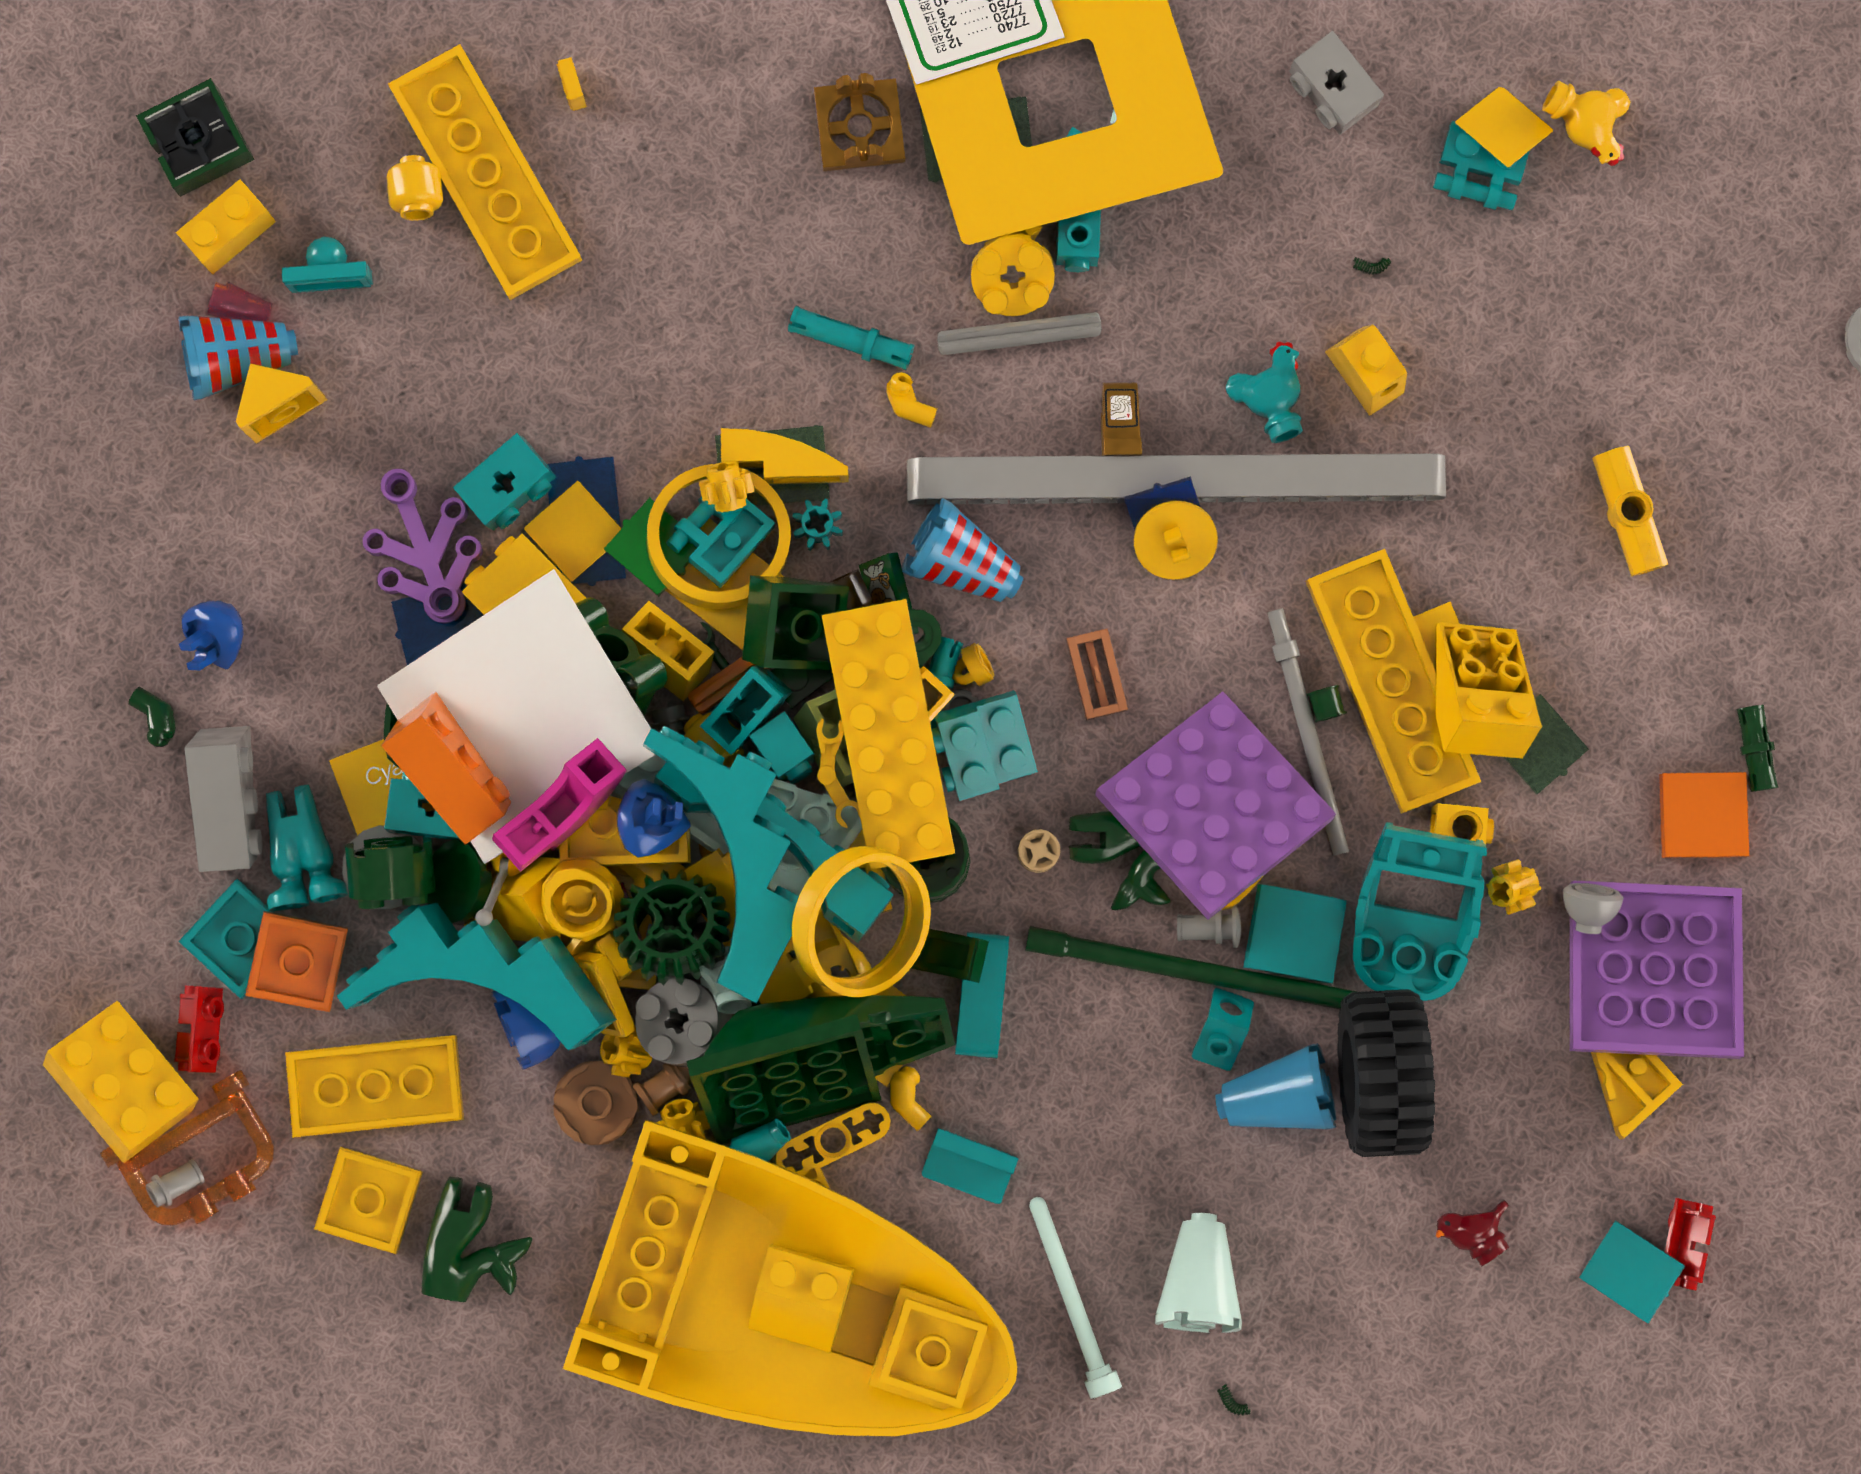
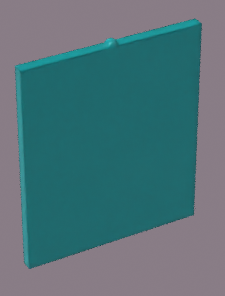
M1615 1220L1579 1278L1649 1324L1665 1297L1669 1296L1670 1289L1685 1265Z

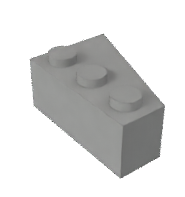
M238 726L200 729L184 747L199 872L250 869L257 859V855L262 854L263 848L261 831L255 828L258 798L256 789L253 787L251 727Z

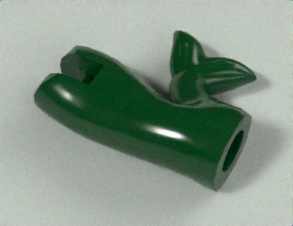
M1110 811L1079 814L1069 819V830L1100 832V844L1085 843L1068 846L1070 859L1075 862L1085 864L1104 863L1141 846ZM1145 850L1132 863L1128 876L1120 885L1111 910L1126 909L1139 899L1154 905H1165L1171 902L1170 898L1154 879L1156 871L1161 868Z
M450 1176L441 1193L427 1239L421 1293L439 1299L466 1302L478 1279L483 1274L491 1273L504 1291L511 1295L517 1281L514 1263L528 1252L532 1243V1237L502 1242L494 1247H485L461 1258L463 1251L480 1232L488 1219L493 1193L491 1185L478 1181L471 1200L470 1212L458 1211L457 1207L461 1198L463 1179Z

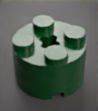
M412 836L364 840V848L354 850V842L345 845L349 898L358 900L359 909L381 908L385 906L384 900L402 899V905L428 903L427 894L436 890L432 839L430 837H423V845L413 844Z

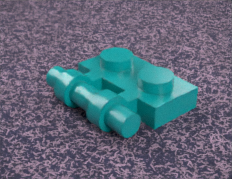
M1452 121L1439 163L1454 167L1453 176L1437 172L1433 188L1448 192L1447 197L1460 200L1462 196L1483 202V207L1496 210L1497 207L1513 211L1517 194L1503 191V183L1506 182L1519 186L1530 151L1513 165L1506 167L1460 128L1455 121ZM1471 172L1489 177V185L1485 186L1466 180L1467 173Z
M701 496L698 499L699 506L687 519L684 517L680 519L674 526L675 532L666 541V544L676 553H679L687 543L697 547L690 555L688 562L719 588H722L775 528L776 523L748 499H746V505L740 509L718 512L715 510L714 504L708 505V501H703ZM712 515L717 516L721 522L707 535L700 528Z

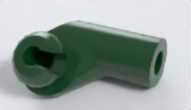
M136 688L128 704L147 715L149 730L147 740L155 747L168 745L176 730L172 707L143 688Z

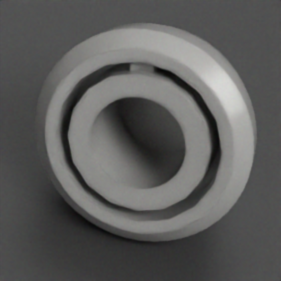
M1573 883L1563 889L1564 905L1568 914L1576 922L1575 930L1587 934H1600L1602 926L1610 922L1618 914L1624 898L1618 890L1597 884Z

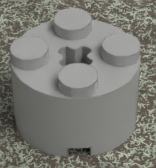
M675 978L668 979L664 986L661 983L654 985L637 1001L636 1033L642 1047L652 1058L667 1064L688 1068L686 1061L704 1055L709 1044L721 1028L732 1018V1014L719 1012L712 993L709 989L702 986L701 983L684 978L683 984L680 985L676 982ZM688 1016L689 1021L683 1024L684 1031L680 1030V1024L683 1022V1017Z

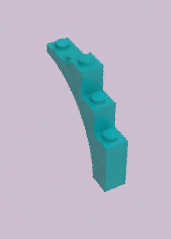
M665 726L662 727L660 732L651 728L643 743V747L672 765L697 790L716 818L729 849L735 879L736 917L729 952L716 983L757 1003L792 936L793 913L799 897L779 885L774 892L767 889L791 841L783 837L787 830L764 818L760 825L753 822L777 774L769 770L772 765L770 761L750 751L746 758L737 754L731 768L728 769L722 766L725 758L714 751L702 746L698 753L684 746L686 737Z
M438 903L425 906L411 905L397 916L400 923L388 932L394 943L385 947L376 955L379 962L369 969L366 966L352 974L346 980L349 986L337 995L347 1010L365 1005L388 989L408 981L427 978L462 980L493 989L521 1004L545 1023L568 1051L587 1044L617 1020L558 936L543 940L536 936L518 949L497 919L492 920L487 926H481L474 920L458 932Z

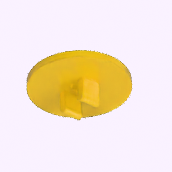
M1168 501L1156 505L1142 516L1134 532V549L1139 562L1150 573L1165 579H1184L1199 573L1211 562L1218 544L1216 526L1210 515L1201 507L1186 501Z

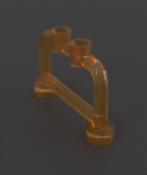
M242 1070L229 1075L211 1087L220 1101L219 1103L156 1139L127 1162L123 1163L110 1147L100 1152L108 1168L115 1164L117 1165L141 1208L151 1220L161 1225L175 1226L193 1218L195 1223L199 1224L219 1212L215 1205L217 1202L229 1195L233 1202H236L255 1191L256 1187L253 1181L260 1178L269 1169L274 1157V1146L268 1131L243 1090L250 1083ZM236 1112L256 1145L257 1156L255 1160L175 1208L168 1209L162 1205L156 1207L147 1193L146 1184L148 1183L140 1169Z

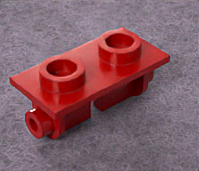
M185 985L184 994H180L178 1023L191 1024V1033L177 1032L176 1053L174 1057V1062H178L177 1071L216 1073L217 1061L220 1056V1020L224 1013L223 988Z
M1675 1198L1674 1207L1668 1218L1669 1232L1664 1251L1685 1265L1674 1283L1675 1286L1697 1291L1698 1283H1703L1708 1253L1695 1251L1694 1249L1696 1242L1710 1245L1716 1216L1712 1215L1714 1206Z

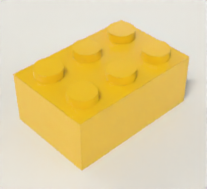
M118 1000L49 1049L43 1062L46 1070L123 1163L127 1162L188 1116L199 1100Z

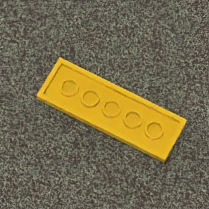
M461 44L388 83L389 88L432 164L438 167L441 180L509 300L516 298L582 261L581 255Z
M1382 549L1307 579L1305 582L1400 813H1405L1480 783L1481 779L1470 754L1444 752L1436 720V670L1386 550Z
M903 599L821 615L865 845L885 850L908 862L955 854L907 600ZM878 861L869 862L870 870L887 867Z

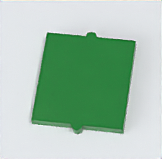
M649 497L630 520H623L622 524L624 527L607 544L604 550L659 597L667 587L655 573L648 555L647 525L650 511L654 504V501ZM664 510L659 527L661 549L666 561L677 575H684L686 573L685 567L689 564V557L697 547L687 543L679 553H676L666 544V541L675 532L674 526L678 521Z

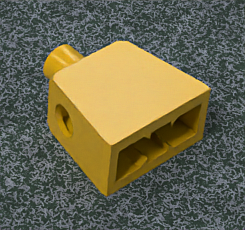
M1374 324L1359 328L1325 351L1369 416L1404 394L1407 379L1406 369Z

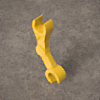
M821 719L816 728L821 754L817 779L824 785L837 808L835 811L837 822L840 826L848 828L846 822L841 817L842 809L852 806L857 810L859 817L860 814L858 803L849 800L835 772L836 754L844 735L842 721L839 720L838 735L835 738L829 739L822 733L824 719Z

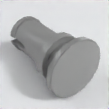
M1237 906L1232 908V915H1222V910H1220L1209 920L1204 915L1177 914L1178 941L1216 940V944H1223V940H1232L1233 948H1238L1241 937V918Z

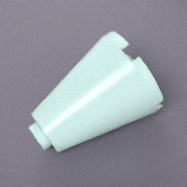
M1192 1213L1191 1220L1182 1222L1156 1311V1325L1163 1324V1327L1168 1329L1209 1333V1329H1214L1216 1324L1222 1325V1333L1238 1332L1241 1330L1242 1319L1225 1224L1217 1222V1215Z

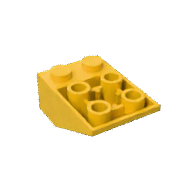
M1438 622L1436 626V720L1444 752L1523 759L1541 730L1542 725L1517 630Z

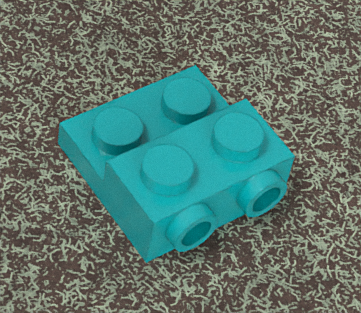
M1015 690L939 712L935 716L937 727L931 729L937 754L945 753L948 764L947 767L941 768L947 792L955 791L959 801L999 790L1000 783L1038 772Z

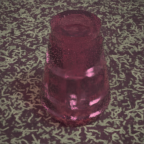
M227 281L226 285L216 282L207 314L217 318L268 322L273 303L265 301V299Z

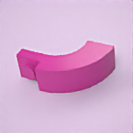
M597 738L567 761L554 783L530 806L495 832L492 840L521 872L547 850L551 849L553 851L599 809L626 773L625 767Z

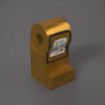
M1103 383L1101 413L1102 456H1142L1137 383Z

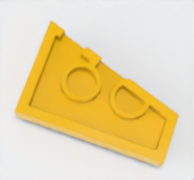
M609 796L580 828L559 845L560 863L571 859H594L603 866L691 863L690 828L677 841L654 855L637 858L627 851L621 841L617 827V812L622 799Z

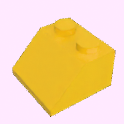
M770 1245L757 1284L748 1329L831 1352L855 1268L777 1245Z

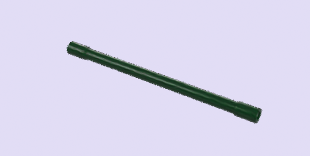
M1034 926L1029 927L1025 951L1060 958L1082 959L1334 1009L1341 1008V1000L1349 993L1357 992L1074 937L1065 932Z

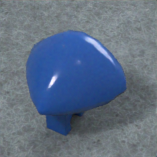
M207 601L190 607L181 616L182 631L186 639L179 643L182 651L197 650L194 659L186 663L188 670L200 671L211 663L223 669H229L237 658L243 639L244 630L239 612L232 604L222 601Z
M641 779L630 785L621 800L617 812L618 833L624 848L637 858L654 855L667 848L691 827V823L683 811V803L676 802L662 787L646 779Z

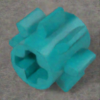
M826 498L822 501L821 506H813L807 499L805 500L807 510L804 514L793 513L792 515L796 522L802 523V527L794 531V537L796 539L805 536L808 539L807 548L809 551L814 548L815 543H823L824 547L829 550V538L832 534L835 536L843 535V530L833 524V522L838 521L842 517L841 511L830 513L827 510L828 499ZM817 515L821 521L828 520L824 524L825 531L818 534L815 528L807 529L811 526V517Z

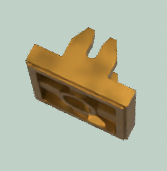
M861 73L858 76V80H851L849 75H843L836 80V85L814 87L823 171L905 162L896 78L874 81L872 75ZM863 95L880 101L888 111L889 116L873 117L870 112L864 110ZM850 96L852 111L846 116L845 120L829 122L834 107L844 98ZM864 115L868 117L872 124L869 134L864 137H856L849 132L848 122L853 116ZM890 130V134L882 146L876 144L868 145V140L873 137L876 131ZM846 135L855 142L856 146H851L844 151L837 146L831 136Z

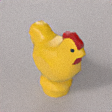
M1558 80L1548 93L1542 110L1550 114L1552 119L1562 117L1565 121L1568 137L1575 144L1590 150L1592 155L1599 158L1601 164L1608 163L1610 166H1615L1624 159V146L1616 142L1612 129L1615 119L1623 116L1629 109L1631 101L1626 92L1619 88H1613L1607 92L1591 90L1579 95L1575 93V88L1571 83L1567 85Z

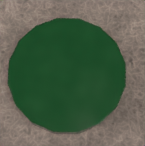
M454 839L443 843L433 854L436 890L427 894V904L438 903L453 925L467 924L470 918H475L476 913L484 908L491 891L492 875L491 871L486 870V864L483 863L471 842L465 845L461 840Z

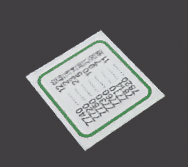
M886 0L916 85L1065 38L1052 0Z

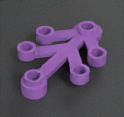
M403 469L390 470L381 480V491L391 503L397 504L414 548L390 539L380 529L367 531L363 537V546L373 556L387 555L422 570L428 586L404 578L403 574L394 567H386L380 571L377 577L378 585L388 594L401 593L422 602L426 614L435 622L442 624L454 622L463 614L466 606L465 595L460 588L471 564L481 558L483 547L475 537L463 536L456 543L455 549L458 555L445 579L439 564L456 526L463 523L468 516L467 506L459 498L452 497L446 499L441 505L442 516L431 540H429L413 499L417 493L416 481ZM399 482H405L408 486L406 493L400 496L395 495L393 491L394 486ZM452 505L461 506V513L456 518H450L447 515V511ZM374 536L383 537V545L378 549L370 548V540ZM470 542L475 543V553L471 556L463 555V546ZM389 574H396L398 576L397 584L394 587H386L384 584L385 578ZM444 596L451 597V607L447 610H440L438 607L439 600Z

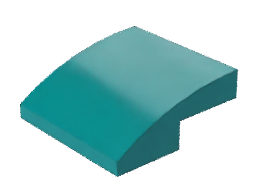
M1257 884L1243 967L1333 984L1347 900Z

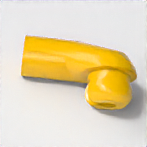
M904 1066L900 1071L895 1072L890 1080V1104L918 1132L932 1116L915 1101V1086L920 1082L918 1071L911 1066Z

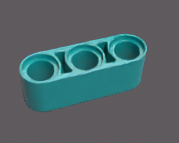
M967 932V936L989 941L980 982L962 980L955 1055L997 1059L1009 936Z

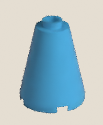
M1318 1043L1308 1045L1222 1084V1093L1215 1095L1220 1119L1227 1118L1230 1126L1336 1128L1334 1122L1336 1120V1110L1330 1078L1326 1076L1324 1069H1320V1064L1326 1063L1320 1045Z

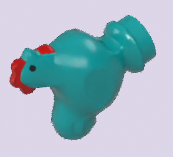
M1277 342L1276 346L1270 349L1269 353L1273 357L1272 367L1257 375L1237 373L1230 376L1226 384V392L1230 399L1236 403L1246 404L1254 414L1268 419L1264 432L1269 434L1272 443L1288 441L1303 431L1300 424L1301 416L1295 412H1290L1297 403L1301 392V385L1296 373L1299 366L1296 361L1299 352L1293 350V345L1290 342Z

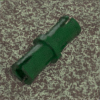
M1764 705L1737 709L1743 741L1740 751L1741 755H1745L1751 792L1779 788L1772 756L1775 745L1774 741L1770 742Z

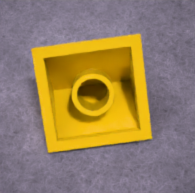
M250 364L236 423L257 444L327 401V398L308 376Z
M539 857L519 874L513 877L506 876L491 913L493 919H497L512 940L528 942L536 936H539L541 940L554 936L561 937V933L553 930L551 925L546 922L541 904L542 884L560 864V858ZM496 874V875L492 878V886H491V889H492V887H493V885H494V882H495V880H496L498 874Z

